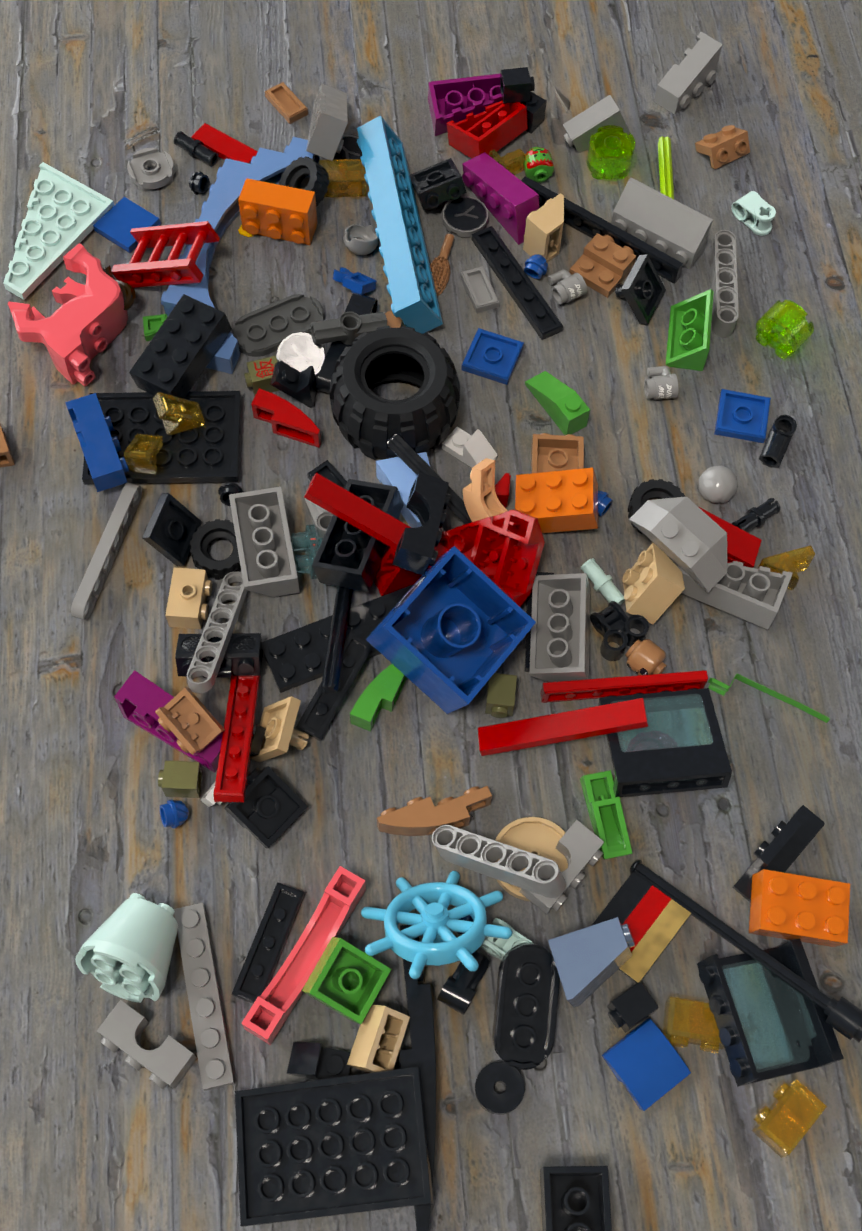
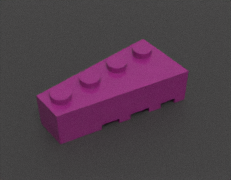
M500 74L428 82V104L435 136L447 132V122L453 120L457 123L466 119V115L469 113L477 115L484 112L485 107L502 101Z
M485 152L462 163V179L465 185L484 203L486 208L518 245L523 243L526 218L532 211L539 209V195Z

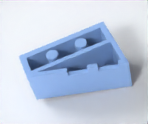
M427 452L417 453L430 466ZM399 457L377 460V479L384 485L396 486L403 502L402 516L411 528L421 527L422 525L418 517L406 507L410 490L417 475Z

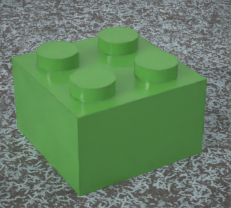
M332 937L303 987L302 992L350 1021L362 1024L391 968L342 938Z

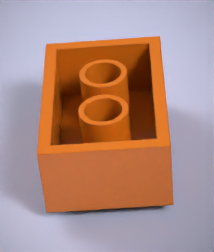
M246 178L238 199L243 231H247L252 235H261L297 244L310 245L318 224L315 192Z
M583 468L516 475L515 509L538 518L542 533L598 529V482L594 469Z
M763 869L752 875L749 933L787 940L801 939V942L830 947L847 944L850 883Z

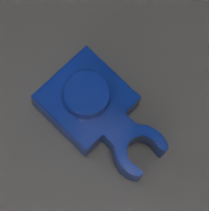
M340 267V271L334 269L333 280L342 282V286L350 289L352 293L364 295L376 288L377 281L359 272L352 273L343 267Z

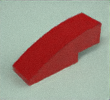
M258 389L251 403L254 418L271 423L274 434L320 448V430L306 414L289 401L266 390Z

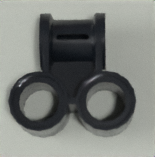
M611 601L608 607L601 612H594L590 615L592 625L604 637L600 653L608 661L620 660L623 657L626 646L631 647L638 639L641 641L645 640L649 630V622L645 617L641 615L627 617L621 606L615 601ZM635 628L640 631V634L632 633L630 629ZM609 642L617 643V644L619 645V647H618V648L611 647L608 643H609Z

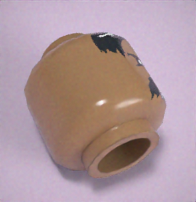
M638 639L625 654L628 658L627 666L637 675L661 674L667 667L663 663L666 659L665 651L650 639L643 641Z

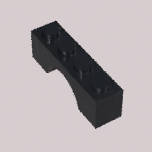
M421 472L418 473L410 490L406 507L418 517L422 526L405 528L397 544L392 565L420 575H424L428 566L432 567L438 555V551H435L434 548L438 546L442 536V532L438 530L442 528L446 518V513L443 512V509H446L450 499V494H447L449 482Z

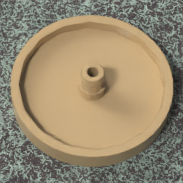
M539 817L517 819L505 826L495 839V841L551 859L556 862L561 872L568 868L565 856L556 849L558 841L563 837L565 831L547 819ZM497 880L500 886L510 895L524 901H529L520 893L521 888Z

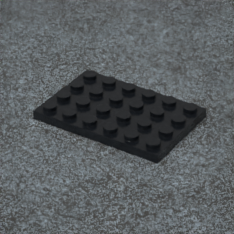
M240 391L189 392L179 407L148 392L96 393L104 417L109 416L114 428V431L110 432L111 437L117 436L122 451L117 452L118 457H124L129 471L124 473L127 483L238 482L241 416ZM84 457L82 481L84 485H92L94 482Z
M420 1067L235 1091L241 1227L434 1204Z

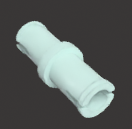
M594 558L589 559L581 566L580 569L592 581L596 592H601L609 603L615 601L621 605L625 601L623 594L612 582L613 578L604 573Z

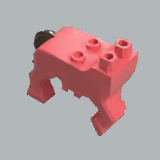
M79 243L64 255L63 259L67 270L87 275L86 285L75 282L70 277H67L64 280L66 283L61 289L58 287L54 288L52 293L55 301L63 305L52 316L45 318L34 306L31 308L30 304L9 301L8 306L15 322L19 339L23 342L43 343L56 369L73 385L80 382L82 385L87 386L95 379L94 372L90 370L89 364L99 352H103L107 345L125 328L128 321L127 310L132 307L136 294L130 284L116 280L113 277L110 265L107 268H103L101 261L91 255Z

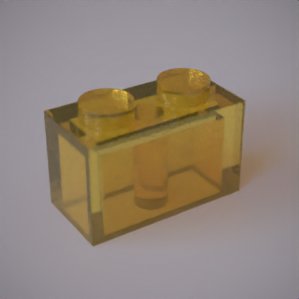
M361 159L319 160V164L327 170L326 172L329 175L328 190L324 197H366V181L364 178L366 170Z
M669 997L665 1002L662 1033L670 1040L671 1045L688 1047V1043L700 1045V1050L717 1053L719 1049L724 1048L720 1041L719 1030L709 1003Z
M798 1080L789 1084L783 1082L773 1094L776 1101L772 1106L768 1108L765 1105L754 1118L757 1125L752 1131L781 1158L790 1155L827 1107Z

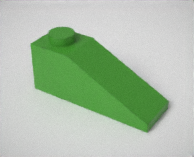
M546 371L525 381L526 387L564 435L573 434L587 426L590 409L576 391Z

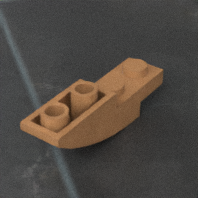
M475 786L466 790L464 795L458 798L447 797L437 803L438 806H434L431 797L425 799L417 797L410 800L405 807L400 809L393 807L383 811L377 817V827L380 832L404 836L432 835L436 828L442 825L462 828L469 825V813L491 804L492 795L488 786L483 788Z

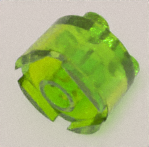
M607 125L598 128V131L591 135L586 163L592 172L593 178L612 180L624 179L627 176L632 165L635 150V139L630 132L628 135L623 132L624 128L620 126Z
M778 300L757 321L756 330L758 334L756 335V340L762 346L769 345L775 349L778 357L786 359L788 356L793 355L813 334L814 325L812 321L810 323L807 322L805 317L808 314L798 304L790 300H784L783 302Z

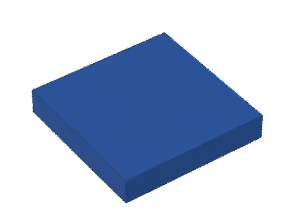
M123 197L93 227L95 232L131 253L138 245V242L130 233L131 229L159 226L161 223L158 217Z
M478 328L462 363L461 370L507 385L523 350L524 342Z
M721 389L714 434L764 443L771 398Z

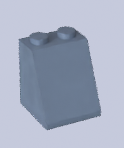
M618 917L548 940L567 1001L573 1007L580 1006L632 957L630 948L634 947L635 944L627 924L621 925Z

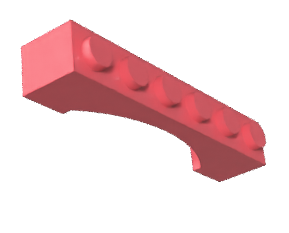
M339 866L324 890V894L291 953L270 984L257 997L241 1024L246 1031L271 1046L301 997L303 987L331 938L339 935L366 891L364 879Z

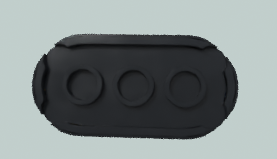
M532 943L520 944L510 949L501 960L498 971L492 1034L493 1045L496 1053L505 1063L519 1070H529L540 1065L539 1063L543 1062L551 1054L555 1041L560 976L553 955L545 948Z

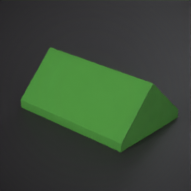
M712 289L671 306L666 365L668 367L703 371L710 348L714 295Z

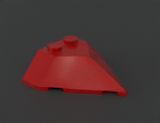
M513 509L499 515L443 531L440 542H444L449 550L455 546L519 607L530 595L545 543L538 518Z

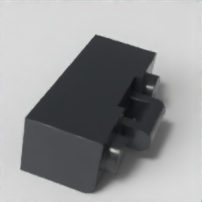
M232 633L216 678H231L232 674L233 676H261L263 657L261 633ZM202 634L178 635L175 653L178 676H187ZM213 637L210 638L208 641L219 642L220 640H222V638ZM206 656L202 658L201 661L211 662L215 658L211 656Z

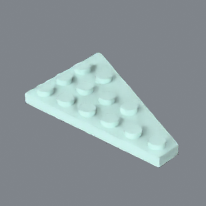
M44 162L39 166L40 173L38 179H35L34 190L31 192L28 201L27 215L22 221V230L18 234L14 247L15 254L13 260H10L9 271L3 282L6 290L23 300L64 260L63 256L94 229L93 225L114 206L113 200Z

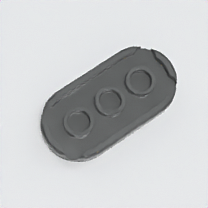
M303 294L291 295L243 315L236 321L232 334L238 340L241 353L252 357L265 356L277 351L283 339L293 333L303 332L311 334V322L324 321V309L316 298L311 296L310 298L305 297Z

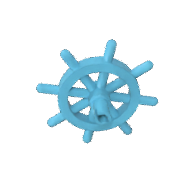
M457 871L450 872L446 883L432 882L414 887L405 878L400 877L396 880V886L401 893L391 901L387 909L364 907L361 910L363 918L384 921L385 937L368 944L365 952L369 956H374L391 948L398 956L412 962L409 975L413 979H418L421 976L425 965L441 966L459 960L469 971L474 972L478 969L479 964L471 954L482 945L486 936L509 939L512 936V930L509 927L487 924L485 908L502 901L503 894L497 890L478 897L467 888L457 885L460 879V874ZM449 905L456 906L451 910H447ZM416 909L420 914L409 912ZM470 915L474 922L458 919ZM398 924L413 925L401 931L398 929ZM451 931L461 932L464 934L459 937H456ZM423 935L421 942L413 940L414 938Z

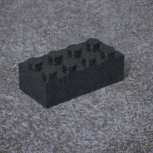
M183 294L129 372L137 387L179 407L232 330L226 314Z
M348 479L344 489L392 517L399 518L403 502L396 486ZM333 514L312 563V568L320 583L369 592L387 545Z
M608 1166L542 1167L540 1169L543 1231H612Z

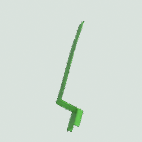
M738 673L734 677V679L795 706L826 723L830 720L829 717ZM711 677L708 681L710 683L708 688L722 696L730 688L729 685Z

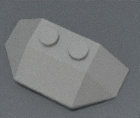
M688 497L648 500L629 519L632 524L708 593L727 574V532Z

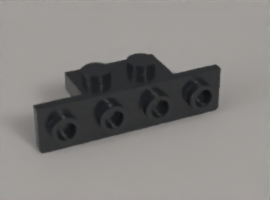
M802 805L787 824L782 820L771 832L775 838L770 844L764 841L754 852V855L758 858L732 888L751 903L752 875L763 869L785 873L825 825L824 821Z

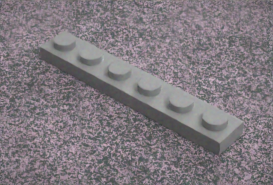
M203 903L174 909V915L178 923L177 933L202 1088L204 1091L232 1085L235 1084L205 906Z

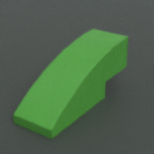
M393 664L384 669L358 698L350 712V723L371 732L382 708L390 712L393 711L407 677Z
M611 770L583 775L580 778L591 824L595 835L604 841L600 849L604 853L602 855L603 860L633 854L620 797H615L614 782Z

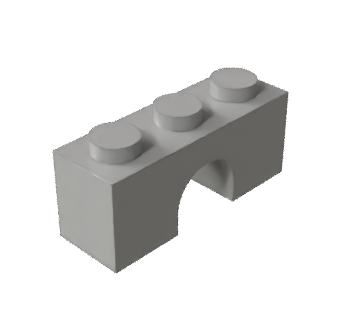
M576 820L556 846V849L565 856L568 863V868L561 872L566 882L564 892L555 898H548L522 888L520 893L546 915L552 908L558 911L568 898L564 895L570 886L575 889L586 876L582 873L588 864L593 867L604 854L600 851L604 841Z
M120 1000L97 1030L104 1037L100 1043L114 1053L118 1048L128 1055L125 1061L136 1070L140 1071L142 1067H145L152 1073L149 1079L162 1089L169 1085L175 1090L197 1057L169 1035L160 1047L154 1050L143 1049L140 1037L149 1022L145 1017Z

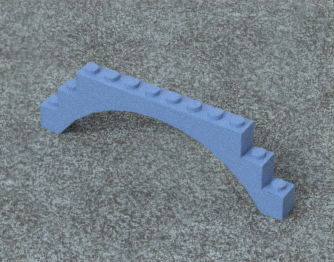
M293 137L290 145H286L284 153L259 148L257 155L252 157L251 164L226 158L223 166L218 169L216 182L211 185L208 200L203 202L201 215L195 222L208 221L221 239L227 227L240 214L238 199L246 178L279 184L282 173H284L285 168L292 161L306 156L319 163L320 156L306 151L308 140ZM219 242L204 243L195 264L204 275L201 283L169 285L167 291L163 292L161 305L164 306L167 316H169L183 294L215 308L208 291L209 268L215 248ZM193 244L186 245V249L183 254H180L179 259L187 258ZM231 332L206 368L233 374L240 357L238 340Z

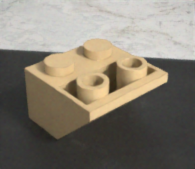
M560 193L553 199L547 200L537 211H532L527 216L523 250L530 256L539 254L546 259V262H549L559 254L564 225V195Z
M654 543L647 550L641 552L637 562L631 569L626 570L622 578L626 612L632 615H641L651 624H654L685 589L682 571Z

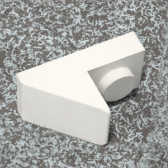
M456 427L442 443L443 450L471 468L485 458L496 460L498 456L479 429L473 435H470Z

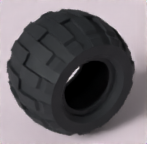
M402 326V328L378 327L376 331L371 333L364 332L356 337L351 347H346L337 360L330 381V404L333 418L339 426L343 437L354 449L360 448L364 456L374 460L377 458L389 459L398 457L387 446V441L396 433L416 453L428 452L429 449L435 450L447 437L450 427L453 426L459 410L460 383L449 354L445 348H440V345L436 342L437 340L429 334H421L416 332L415 328ZM401 380L420 387V390L413 396L403 400H387L377 396L369 388L384 381Z

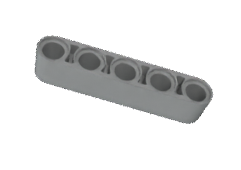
M720 230L715 234L710 251L711 289L714 291L712 330L718 337L727 338L733 334L739 316L736 237L729 230Z
M442 825L436 828L432 834L433 844L443 860L548 898L558 897L565 890V879L556 862L551 859L451 825Z

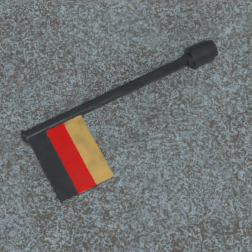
M637 860L631 865V875L592 924L595 925L618 917L621 925H628L635 946L630 948L632 957L618 970L638 984L644 979L692 915L823 1009V1013L828 1016L825 1021L828 1025L849 1040L853 1038L860 1042L862 1039L861 1009L844 997H841L839 1001L835 998L830 999L641 864V860Z

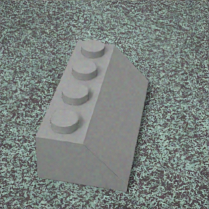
M633 178L628 180L613 211L611 224L682 262L683 266L688 269L692 268L704 252L713 219Z
M281 486L230 494L229 499L244 590L271 597L300 593Z
M586 573L535 576L532 588L531 618L536 623L531 628L530 676L548 682L589 679L591 587Z

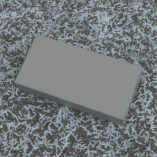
M483 266L461 272L460 278L476 314L499 308L498 298Z

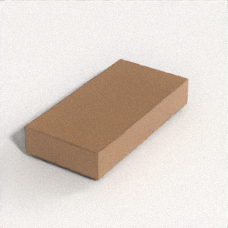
M284 82L265 91L267 100L289 124L308 115V108Z

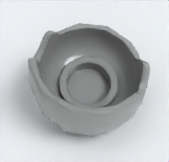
M352 224L345 229L343 236L344 244L354 254L367 255L376 249L379 239L372 225L364 227Z
M722 465L706 469L699 478L700 494L705 500L712 503H727L737 493L738 483L736 475L731 469Z

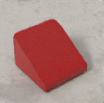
M505 473L495 485L497 498L505 508L508 505L510 473Z

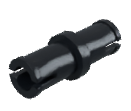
M182 131L175 135L174 144L189 152L191 157L199 158L210 167L217 163L219 154L205 147L202 141L194 140Z
M769 498L757 508L752 507L749 509L745 516L734 521L732 524L746 532L754 527H761L766 519L780 512V504L777 500L774 502V498Z

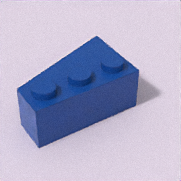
M96 393L65 402L97 492L127 483L124 473L129 471L124 457H118L117 452L122 451L117 436L111 437L110 432L114 431L109 416L104 417Z

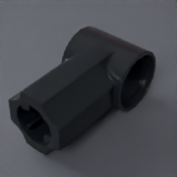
M780 415L774 421L759 456V460L763 462V465L771 468L780 466L797 428L796 421L791 416Z
M477 951L471 955L477 960L479 964L478 969L471 972L460 962L453 976H449L437 998V1000L462 1015L465 1014L476 994L475 989L490 964V961Z

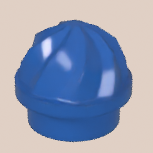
M539 254L532 255L525 261V273L531 278L541 279L542 275H545L547 272L548 264L546 259Z
M598 491V515L600 517L607 512L613 502L608 497L609 494L603 491Z
M168 800L167 804L160 805V817L164 827L178 828L188 818L189 810L182 801Z

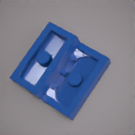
M650 1018L602 1055L617 1080L624 1084L639 1109L643 1111L691 1074L677 1051Z

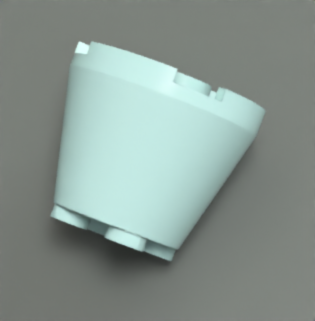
M132 893L129 899L125 900L82 945L75 958L77 967L83 974L88 975L90 972L102 983L100 988L117 997L141 1003L143 998L157 1001L165 987L178 930V923L173 917L174 909L164 903L157 905L147 901L140 894Z

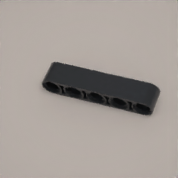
M353 293L345 312H354L358 315L376 313L378 300ZM341 341L331 343L317 376L316 390L330 393V381L337 360L344 349L351 347V345L344 344Z

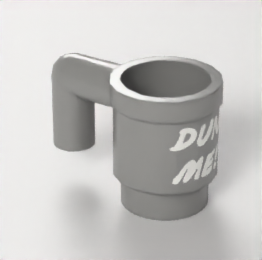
M562 269L547 277L550 285L557 283V285L552 287V295L560 305L569 303L587 294V285L579 273L571 275L567 270Z
M669 367L647 368L648 377H652L644 381V392L647 399L659 400L678 397V379L675 373L671 374Z

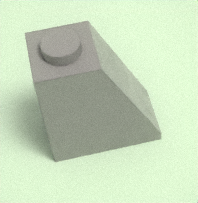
M608 95L563 124L567 132L563 135L569 147L574 145L578 153L631 136L623 116L611 95Z

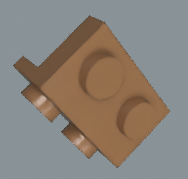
M734 125L725 126L722 128V131L708 134L702 140L696 142V152L710 156L711 168L717 169L750 153L748 131L736 128Z
M185 687L164 707H159L155 711L160 717L158 719L160 725L168 732L172 731L178 738V746L184 752H190L192 755L203 751L225 731L188 687Z

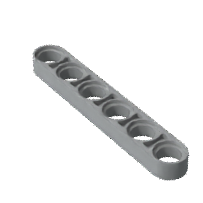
M126 483L123 487L71 606V615L73 617L87 620L90 617L142 496V487L140 485Z
M233 571L226 574L221 583L187 672L188 687L194 693L208 692L212 689L248 592V590H244L242 572ZM233 582L242 583L240 586H230ZM226 600L236 601L235 603L229 605L223 604V602ZM220 618H227V619H229V621H227V622H225V623H217V622H215L216 620H218V619H220ZM213 637L222 638V640H220L219 642L208 641L210 638ZM206 656H211L215 658L211 662L201 661V659ZM199 676L207 677V680L197 683L193 681Z

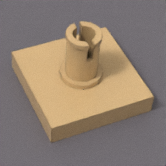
M291 696L264 707L260 726L266 728L259 755L251 756L250 759L262 762L287 753L289 745L299 750L305 748L308 741L302 739H309V735L294 729L301 700Z

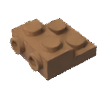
M597 233L584 247L583 255L570 268L569 273L571 275L579 273L588 287L608 298L615 288L618 287L617 284L621 283L630 273L635 264L636 255H634L630 247L624 246L622 248L615 244L611 236H602Z
M548 433L533 434L531 443V473L583 469L584 437L572 434L565 436L550 435Z

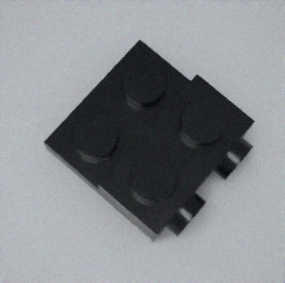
M452 158L410 174L412 185L423 210L436 208L440 203L456 200L461 195L467 193L462 176Z
M267 766L262 770L257 767L247 776L249 783L246 785L244 802H228L229 804L224 808L265 848H269L308 807Z

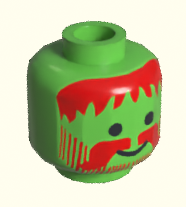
M533 147L524 155L523 166L526 177L537 182H544L551 177L554 172V164L551 153L547 149Z

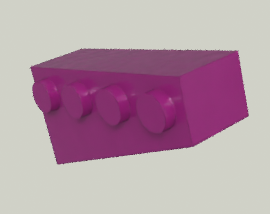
M134 670L114 696L123 717L215 773L218 768L223 732L200 753L192 755L190 752H184L178 746V738L173 732H168L158 722L160 717L155 712L159 707H164L174 697Z

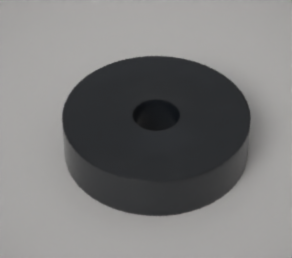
M493 1062L486 1065L479 1072L475 1082L477 1101L483 1109L496 1115L508 1114L515 1110L521 1103L525 1092L522 1075L514 1066L510 1067L505 1062ZM496 1083L504 1084L505 1092L502 1094L496 1093L494 1085Z

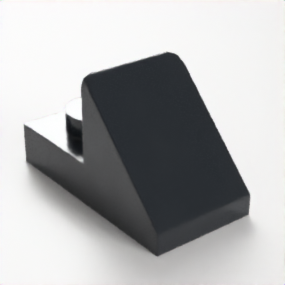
M281 360L277 362L274 366L270 385L306 406L313 407L317 392L313 366L300 372Z
M293 1042L287 1074L314 1080L349 1076L351 1066L347 1065L351 1052L323 1047L322 1043Z

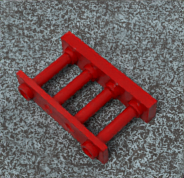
M208 221L132 228L130 233L138 242L133 256L128 264L114 265L111 272L117 280L130 284L133 288L201 283L204 275L195 264L204 243L219 242L220 237ZM193 244L187 258L179 259L184 246ZM173 246L168 259L159 261L165 247ZM154 248L148 262H141L146 249Z

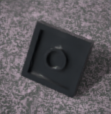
M648 254L638 256L624 284L619 283L617 284L618 287L615 288L616 297L618 299L626 298L639 324L649 323L666 291Z
M162 493L146 526L147 528H145L142 539L174 565L184 566L191 549L190 540H192L193 533L201 526L202 521L170 493Z

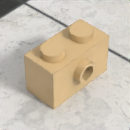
M173 568L165 615L169 627L202 629L203 620L208 618V604H205L206 597L211 596L212 580H208L206 570Z
M372 1005L362 1024H360L347 1065L367 1073L393 1070L410 1016L387 1006Z

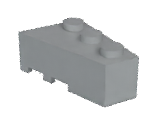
M702 31L697 36L698 41L693 49L687 48L684 52L686 56L679 66L674 64L657 85L654 102L674 115L682 108L685 109L690 100L695 96L698 97L704 87L708 84L711 85L716 79V69L723 44Z

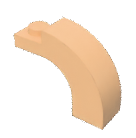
M485 458L472 467L470 473L472 483L463 488L465 508L472 522L508 511L500 503L495 492V460Z

